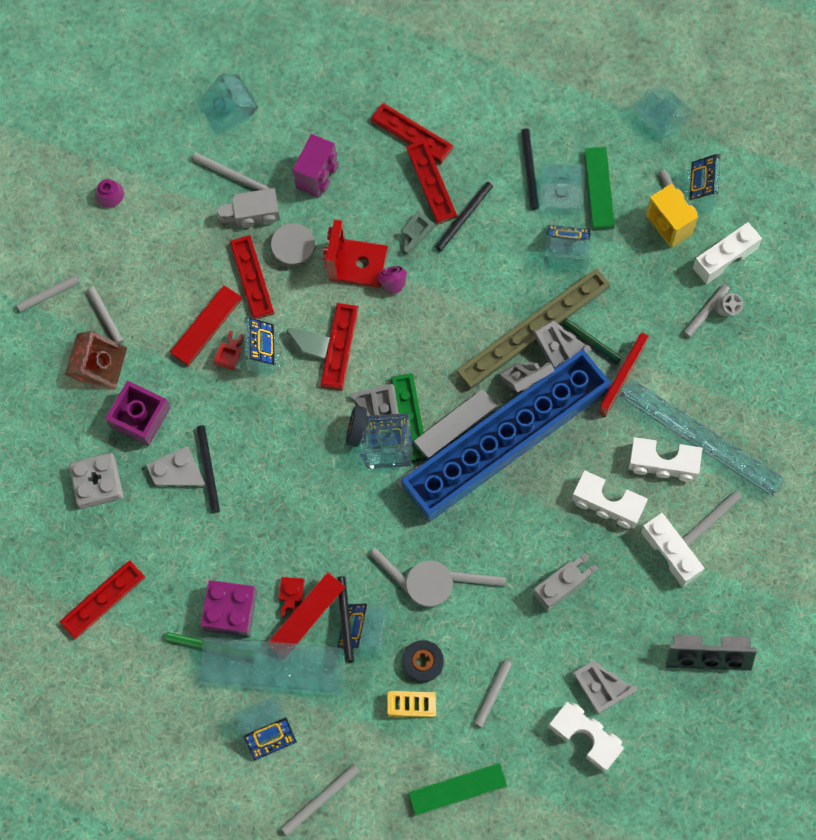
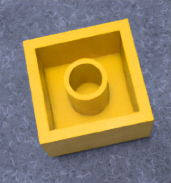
M671 183L649 199L646 216L671 248L693 235L698 213L692 205L689 206L684 200V195L680 189H676Z

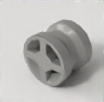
M736 293L721 295L715 301L717 313L724 317L736 315L743 308V301Z

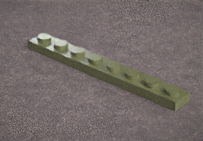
M596 268L457 370V374L470 389L474 388L534 344L537 340L533 331L550 321H555L560 325L609 289L611 284Z

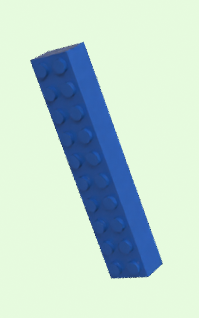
M584 349L580 350L555 368L554 372L537 381L401 480L402 488L429 523L607 394L611 382Z

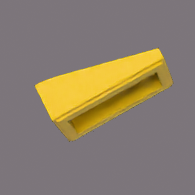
M388 691V717H436V693ZM419 698V711H414V699ZM424 698H429V711H424ZM395 699H400V710H395ZM405 699H410V711L405 710Z

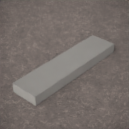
M482 389L414 440L413 444L429 460L496 409L497 405Z

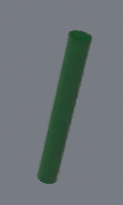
M569 319L564 321L563 327L616 364L619 362L622 356Z

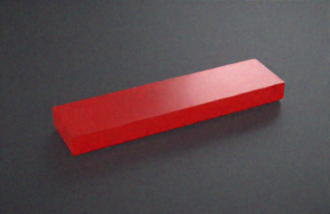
M382 103L371 117V122L409 145L426 139L434 160L440 164L444 162L454 148V145L385 103Z
M426 139L406 146L437 225L457 218V213Z
M251 235L231 240V248L253 319L258 320L275 315Z
M223 285L170 351L171 355L189 367L241 302L242 296Z
M343 303L336 304L321 380V387L336 390H343L359 306Z
M642 332L638 336L599 407V414L607 416L645 348L649 335Z
M129 560L59 622L76 640L146 578L145 575Z
M327 572L267 644L285 659L345 586Z

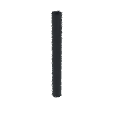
M525 128L521 130L530 209L537 210L539 209L530 130Z
M487 181L435 245L436 249L442 252L493 188L490 182Z
M200 425L196 429L211 513L220 512L206 428L204 425Z
M339 576L337 580L345 586L338 595L345 663L351 664L354 663V651L346 577Z

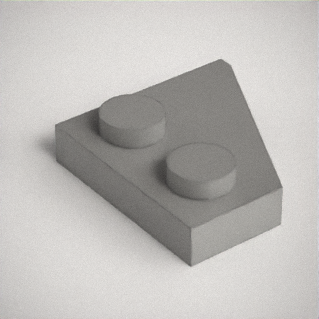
M550 321L533 331L543 353L554 369L580 350L584 349L586 353L592 350L590 346L579 341L575 335L565 331L555 321Z
M516 363L498 374L503 383L516 392H522L531 387V384L555 370L551 363H546L542 367H539L538 363Z
M389 384L351 393L353 400L359 406L366 408V417L368 419L399 417L394 385Z
M188 446L147 464L156 487L206 486Z
M595 661L590 662L573 673L597 714L604 712L638 691L635 686L624 682L619 676L607 671Z

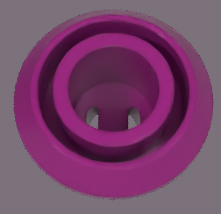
M111 179L102 180L95 190V199L103 207L117 206L124 198L122 185Z
M401 266L388 267L379 273L377 279L385 291H389L392 294L398 293L406 285L407 271Z

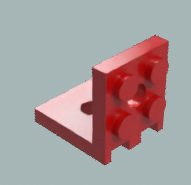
M334 219L333 226L329 227L327 232L328 247H324L323 251L324 269H327L329 280L381 288L377 277L385 268L388 245L345 239L343 221ZM365 259L369 262V265L365 268H360L357 266V262Z

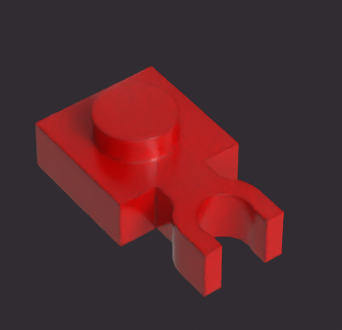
M229 331L228 344L221 342L214 359V365L235 371L242 355V348L239 346L243 342L244 335L240 334L239 339L233 340V331Z
M281 576L279 601H285V605L281 610V617H285L287 609L295 611L296 602H303L304 578Z

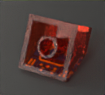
M94 331L76 334L65 375L82 383L116 389L127 347Z

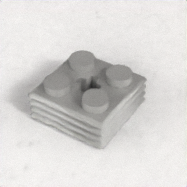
M113 453L69 463L76 504L80 509L123 499L116 458ZM94 477L99 478L98 484L94 485V483L92 482L94 480Z

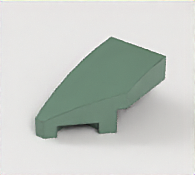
M420 211L403 228L404 251L407 254L436 227Z
M288 328L286 330L287 335H290L296 346L297 353L301 352L320 360L325 358L330 340L329 337L295 328Z

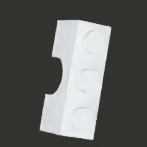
M747 222L695 259L693 269L707 285L724 273L726 267L737 258L743 260L756 251L762 238L750 223Z
M634 437L628 470H633L634 473L639 475H646L647 472L654 473L660 478L679 477V480L684 482L697 480L702 456L701 447L680 444L676 457L671 460H665L659 457L656 452V440Z
M584 470L573 493L572 501L575 502V505L585 510L590 508L596 511V514L601 518L608 519L610 517L616 520L617 524L627 529L632 527L635 529L648 499L626 490L623 498L619 501H609L602 494L605 479Z
M663 513L643 525L642 535L654 550L658 549L664 555L669 564L670 572L682 587L702 574L705 568Z
M567 702L551 721L548 728L565 742H568L577 733L587 734L592 740L593 747L586 759L605 773L623 751L622 741L612 733L610 735L602 730L603 726L594 718L589 720L584 716V710L577 704L573 703L571 705Z

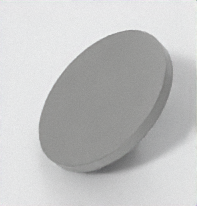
M291 223L280 227L274 233L271 240V248L274 256L280 262L288 265H297L311 257L315 249V240L312 232L307 227Z
M423 561L415 565L409 572L406 583L407 591L410 597L419 605L426 607L438 606L449 598L453 589V578L450 571L443 564L436 561Z

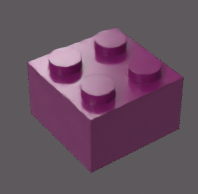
M310 134L292 169L296 189L318 198L322 191L326 192L330 183L328 179L331 173H336L339 162H337L338 153L336 152L334 142Z
M127 380L105 420L110 428L149 446L171 407L166 398Z
M209 580L201 621L202 629L206 632L250 637L257 598L255 586Z

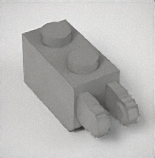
M275 188L236 194L232 198V204L222 205L217 210L218 219L221 223H236L237 227L250 228L254 224L260 223L269 225L280 220Z
M587 554L582 555L574 562L570 561L534 588L533 595L547 612L581 588L585 580L598 570L596 565L590 566L584 573L578 570V567L589 559Z

